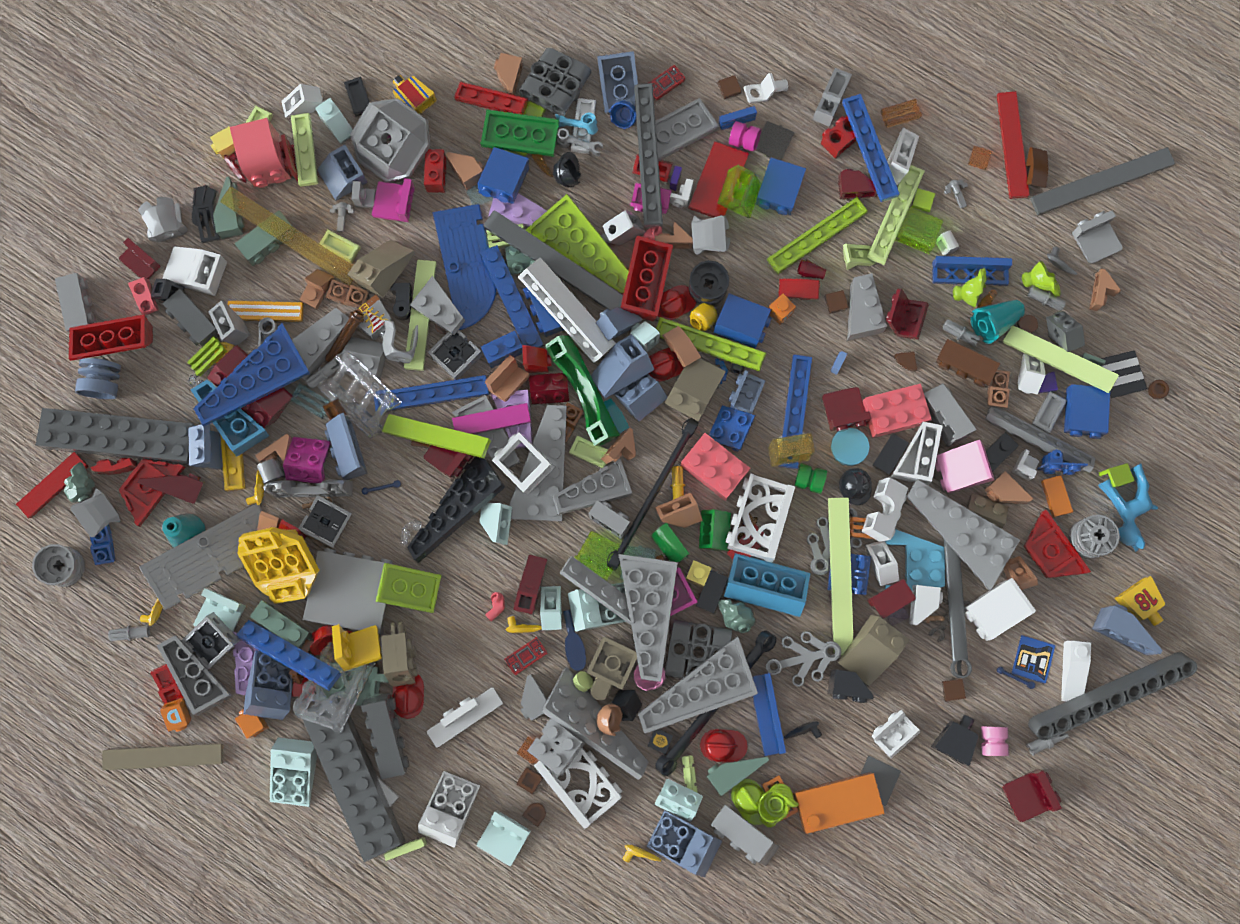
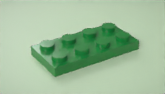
M486 110L481 147L492 149L495 147L501 150L554 157L560 123L559 119Z

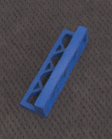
M936 256L932 262V283L965 284L970 280L968 279L969 277L971 279L975 277L973 274L976 271H980V268H985L987 279H990L987 280L985 285L1008 286L1012 258ZM937 269H944L949 276L937 278ZM957 270H963L968 276L965 279H959L954 273ZM995 271H1003V280H996L992 274Z
M771 674L752 676L758 694L753 695V701L764 756L784 754L786 749Z

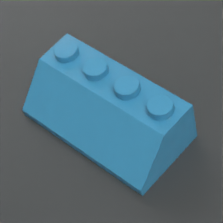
M735 553L724 597L800 617L806 603L810 573Z

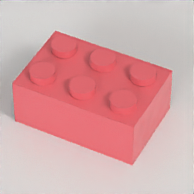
M921 383L866 397L863 400L865 412L870 411L871 415L868 426L872 439L919 427L923 422L929 423L932 420Z
M706 433L702 435L680 464L684 470L724 501L728 499L750 470L749 466Z

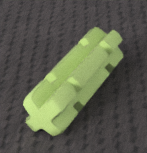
M692 755L683 756L682 764L685 765L683 773L685 784H687L686 788L698 793L697 786H695V783H697L695 767L692 765L694 764V757Z

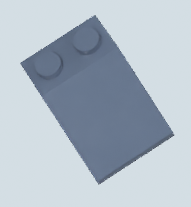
M634 51L597 56L605 113H608L616 102L622 100L629 101L636 107L634 85H638Z
M1116 604L1100 609L1092 630L1144 655L1162 653L1159 645L1136 617L1127 612L1128 609L1126 607Z

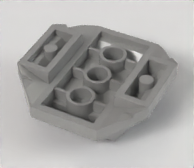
M397 98L370 102L350 133L357 160L386 182L411 177L430 147L429 121ZM391 135V142L387 144L386 139Z

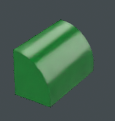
M716 509L701 510L702 521L700 522L699 549L729 551L727 549L729 543H726V538L730 531L731 513Z
M667 523L651 534L650 537L668 561L678 562L677 564H679L689 556V552Z

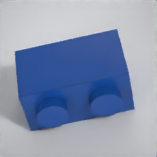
M515 331L481 346L490 368L500 365L509 355L515 358L523 354L522 344Z

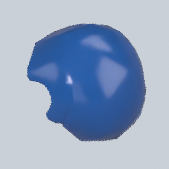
M618 101L609 110L610 120L618 128H630L637 121L636 107L629 101Z

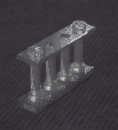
M346 351L336 355L335 359L341 366L334 377L320 382L317 388L331 401L338 398L347 414L346 416L371 439L382 433L383 426L379 421L386 410L397 407L402 402L352 353ZM348 370L355 378L346 391L339 383ZM361 383L368 391L359 403L353 398V394ZM373 396L381 402L374 416L366 410Z

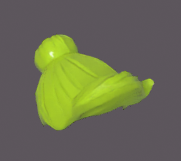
M1042 261L1038 262L1031 272L1022 274V282L1025 287L1028 288L1033 285L1039 289L1052 291L1055 297H1060V286L1056 281L1055 274L1047 271V267Z
M980 268L978 276L968 280L963 286H955L953 288L954 300H964L968 305L975 308L980 294L983 293V288L986 287V269Z
M781 783L773 785L769 791L763 794L759 801L758 810L762 817L763 825L769 828L774 827L787 816L791 807H797L799 804L794 801L790 787Z

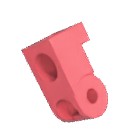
M142 277L128 283L142 315H148L159 310L155 298L151 297L152 286L148 279Z

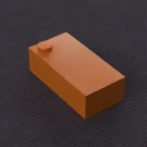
M871 772L793 792L795 802L799 804L797 809L803 832L806 834L885 814L874 773Z

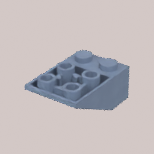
M631 334L612 347L591 374V377L596 387L606 399L654 370V367L647 352Z
M255 650L245 694L243 714L283 720L290 711L292 675L289 673L291 669L263 652Z
M664 810L647 847L689 872L705 878L722 840Z

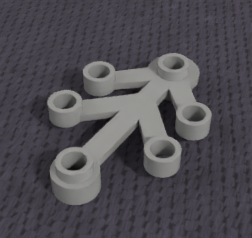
M849 508V513L852 517H857L856 510ZM820 517L816 521V526L820 529L824 541L825 550L821 555L818 546L819 537L817 534L811 533L806 539L807 543L811 545L814 556L810 567L816 575H824L830 568L828 519ZM819 520H824L825 526H820ZM810 536H814L816 538L815 543L810 542ZM852 538L850 540V548L857 549L862 545L861 538ZM854 539L859 541L858 546L853 545ZM818 562L823 564V569L817 568Z
M804 631L800 636L802 642L811 643L820 649L812 652L794 642L790 636H785L781 641L783 647L790 648L801 655L780 661L772 658L767 661L766 670L771 675H777L781 672L782 668L803 663L799 672L792 678L793 684L799 687L803 685L804 678L814 660L822 658L818 668L814 669L811 673L814 681H821L829 662L837 660L841 655V648L836 642L829 641L824 643L813 637L811 632ZM806 633L810 635V639L807 641L803 639V635ZM785 639L791 640V644L789 646H786L784 644ZM830 647L835 649V652L832 655L827 653V650ZM776 663L778 665L777 669H771L770 664ZM815 672L821 673V677L818 679L814 678L813 675ZM801 677L802 682L797 684L794 682V679Z

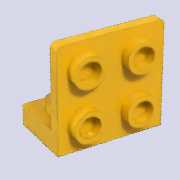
M339 624L332 626L334 656L343 671L382 659L379 631L376 625L349 634Z

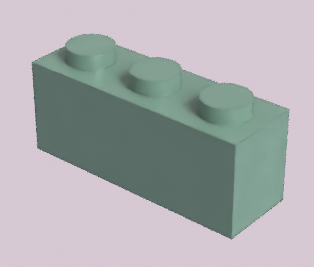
M278 210L237 241L235 245L250 264L254 266L261 263L268 254L277 251L279 246L285 241H290L297 232L281 211Z
M261 600L250 615L252 619L300 649H302L306 639L311 640L312 638L311 631L266 601Z

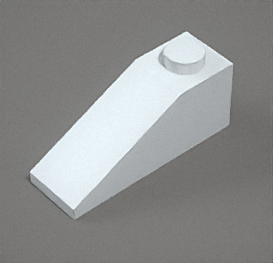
M905 128L901 130L887 160L896 185L901 182L909 171L919 138L918 135Z
M1064 642L1061 701H1069L1085 692L1091 660L1090 642Z

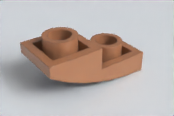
M332 279L325 298L359 308L365 303L369 291L353 285L348 286Z
M680 326L662 335L671 352L674 351L683 367L701 358L694 344Z
M996 371L988 386V406L1008 408L1010 371Z

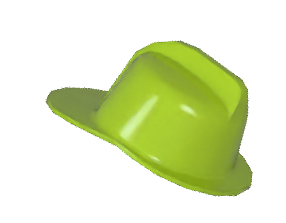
M743 779L732 788L731 799L748 823L761 825L763 823L758 805L765 792L757 782L751 779Z

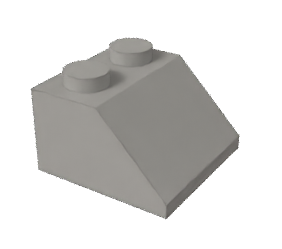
M351 337L343 350L339 369L343 374L380 381L386 358L383 343Z

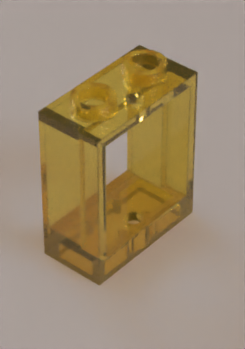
M812 433L772 439L768 447L771 467L809 461L815 453Z

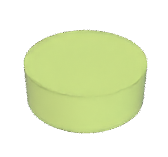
M584 671L578 672L573 677L575 687L582 692L588 691L593 685L591 676Z

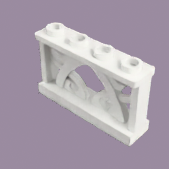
M750 473L749 478H745L742 489H745L743 496H739L736 505L740 508L738 514L734 513L731 524L734 525L733 532H728L726 543H729L727 549L745 553L772 563L777 552L795 486L785 485ZM761 485L765 489L766 496L762 497V492L759 489L758 495H753L751 492L752 487ZM769 488L784 492V495H770ZM748 497L753 502H751L745 507L746 500ZM769 503H772V507L777 506L778 511L772 512ZM765 504L767 514L776 520V523L765 524L756 531L750 520L749 513ZM742 517L745 526L739 527L740 520ZM765 529L771 532L770 536H766L765 533L763 536L760 534ZM743 532L745 534L743 540H747L750 535L753 540L747 545H742L737 539L739 533ZM755 542H757L759 545L767 549V552H763L751 547L755 544Z
M582 747L565 770L566 780L560 781L558 775L541 761L537 762L534 766L581 826L586 829L622 798L620 795L622 790L616 782L612 784L608 780L610 775L603 766L599 768L596 765L595 761L597 759L591 751L586 752ZM582 755L588 761L589 764L579 762L582 758ZM569 768L589 772V793L579 789L570 792L565 790L570 782ZM597 774L604 782L597 784ZM602 788H607L610 791V799L606 802H599L594 798L595 794L599 797L605 796L600 792ZM577 794H582L585 797H587V799L585 801V799L582 798L581 802H576L575 796ZM592 802L601 807L590 818H587L585 815Z

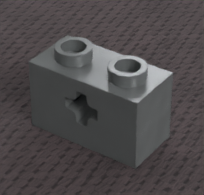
M1056 312L1046 317L1048 337L1065 351L1070 352L1085 346L1083 325L1066 312Z

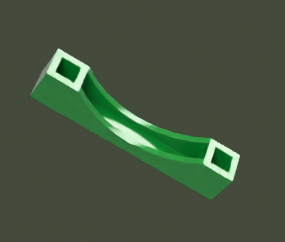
M560 335L547 343L545 346L553 362L566 375L580 399L585 415L586 430L593 445H604L620 436L573 339L569 335Z

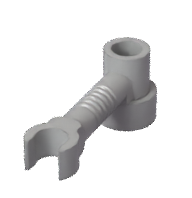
M565 128L558 131L557 144L561 148H567L572 143L588 149L595 156H600V152L596 151L595 148H603L601 142L594 143L570 135Z

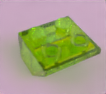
M740 165L729 169L718 204L748 219L751 218L761 187V182L756 174Z

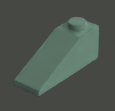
M762 757L726 763L721 766L715 764L707 770L709 774L706 777L718 794L722 796L768 762L769 758Z

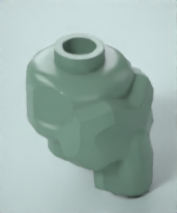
M79 462L70 470L72 476L64 480L66 485L64 493L72 503L90 498L89 496L92 494L95 486L91 475L88 474L83 463Z
M730 599L718 602L727 628L740 633H746L751 630V627L755 624L751 608L746 607L742 602L732 604Z

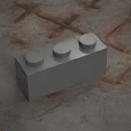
M181 289L163 303L167 308L165 312L170 318H176L179 321L177 325L184 333L186 331L190 333L189 339L196 346L200 344L203 347L212 337L217 338L219 336L212 322Z

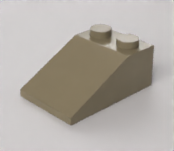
M389 240L358 259L347 275L359 286L383 298L415 252Z
M701 358L684 367L664 404L700 422L726 371Z
M870 615L838 664L850 672H856L867 686H870L901 654L909 639L880 616Z

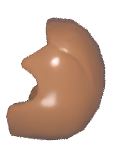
M607 704L598 712L597 725L602 733L616 736L615 732L621 730L619 727L622 719L621 709L614 704Z

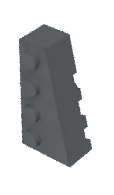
M390 693L368 697L361 705L362 712H367L365 720L367 729H372L370 741L374 749L377 748L378 751L375 752V759L381 780L405 775L409 767L408 756H404L403 748H405L403 736L400 737L398 730L401 729L399 717H396L394 712L396 709L395 698H391Z

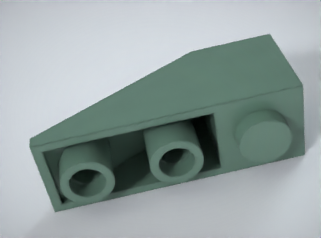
M229 176L225 179L213 214L216 233L221 239L243 235L242 228L245 227L243 217L240 216L239 210H242L241 203L236 193H239L238 186Z

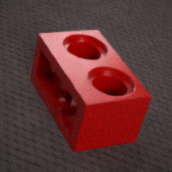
M848 116L839 118L832 129L829 127L822 134L821 145L835 159L857 141ZM845 127L851 128L852 131L845 130ZM835 138V139H837L839 142H838V143H834V142L831 141V139Z
M428 149L425 154L424 186L427 193H445L447 158L444 149Z

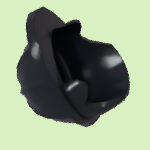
M572 152L564 153L553 166L555 181L566 188L574 187L580 183L578 181L581 176L578 158Z
M852 468L844 472L840 477L839 489L844 498H849L850 504L856 506L863 505L871 497L872 482L866 471Z

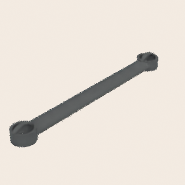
M944 540L953 660L950 665V671L956 678H965L971 674L972 665L968 661L961 558ZM962 661L965 662L968 668L964 676L961 672ZM956 662H957V673H956V671H955Z

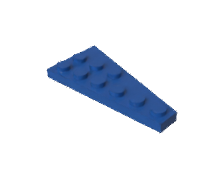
M283 323L257 349H254L227 378L225 377L216 389L210 392L193 408L203 427L310 374Z

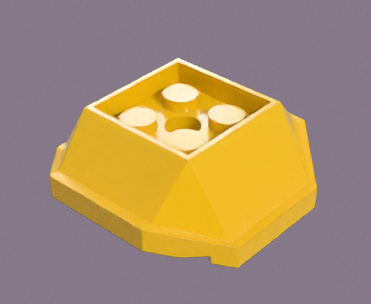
M271 527L243 533L239 537L237 554L255 587L269 596V599L274 604L307 597L320 570L303 537L299 536L296 530H282Z

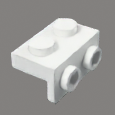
M900 710L898 713L894 712L883 726H878L874 730L872 737L874 742L890 758H893L920 733V730Z

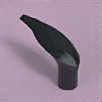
M819 722L805 723L790 731L784 738L789 739L798 735H804L810 731L815 738H819L822 735L817 727Z

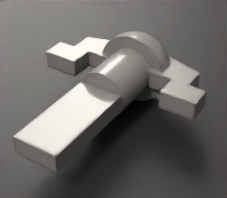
M952 180L945 186V195L951 193L950 189L952 188L960 209L964 208L967 204L959 186L961 185V188H965L967 183H964L963 180Z
M340 202L333 205L330 213H336V210H338L337 231L344 232L346 210H348V213H354V209H352L351 205Z

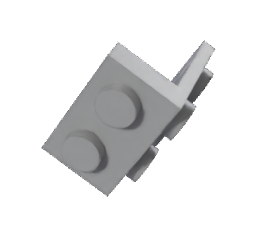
M1113 210L1107 213L1102 211L1096 214L1092 220L1087 218L1077 224L1078 227L1072 232L1089 264L1098 262L1122 250V245L1110 225V222L1116 217Z

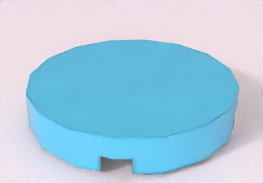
M848 428L846 431L836 433L831 441L830 448L837 462L846 466H854L864 461L869 453L870 446L863 432L855 428Z

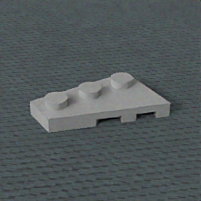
M433 276L410 304L414 310L452 335H455L465 322V319Z

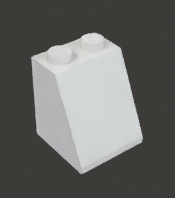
M1013 578L1000 582L991 591H987L964 607L966 618L975 624L978 635L986 641L994 639L1036 612Z

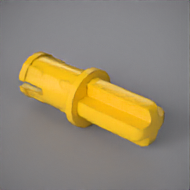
M673 466L672 484L670 487H672L673 500L684 496L685 484L683 482L682 466Z

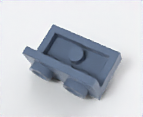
M745 370L744 374H739L736 384L739 385L737 391H732L728 401L732 402L730 408L752 414L765 380L748 374L749 371Z

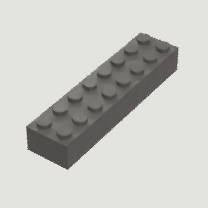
M42 408L35 445L46 450L121 458L127 457L140 460L147 459L189 465V428L196 425L183 422Z
M343 696L332 697L301 712L302 720L363 861L366 862L405 842L404 836L391 806L388 804Z

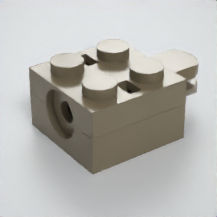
M398 622V630L396 623H391V635L381 636L384 675L392 687L414 684L415 676H418L417 665L414 664L413 659L416 657V648L412 645V640L408 639L404 622Z
M603 636L586 672L596 677L591 687L593 698L605 700L613 686L623 690L637 660L636 651Z

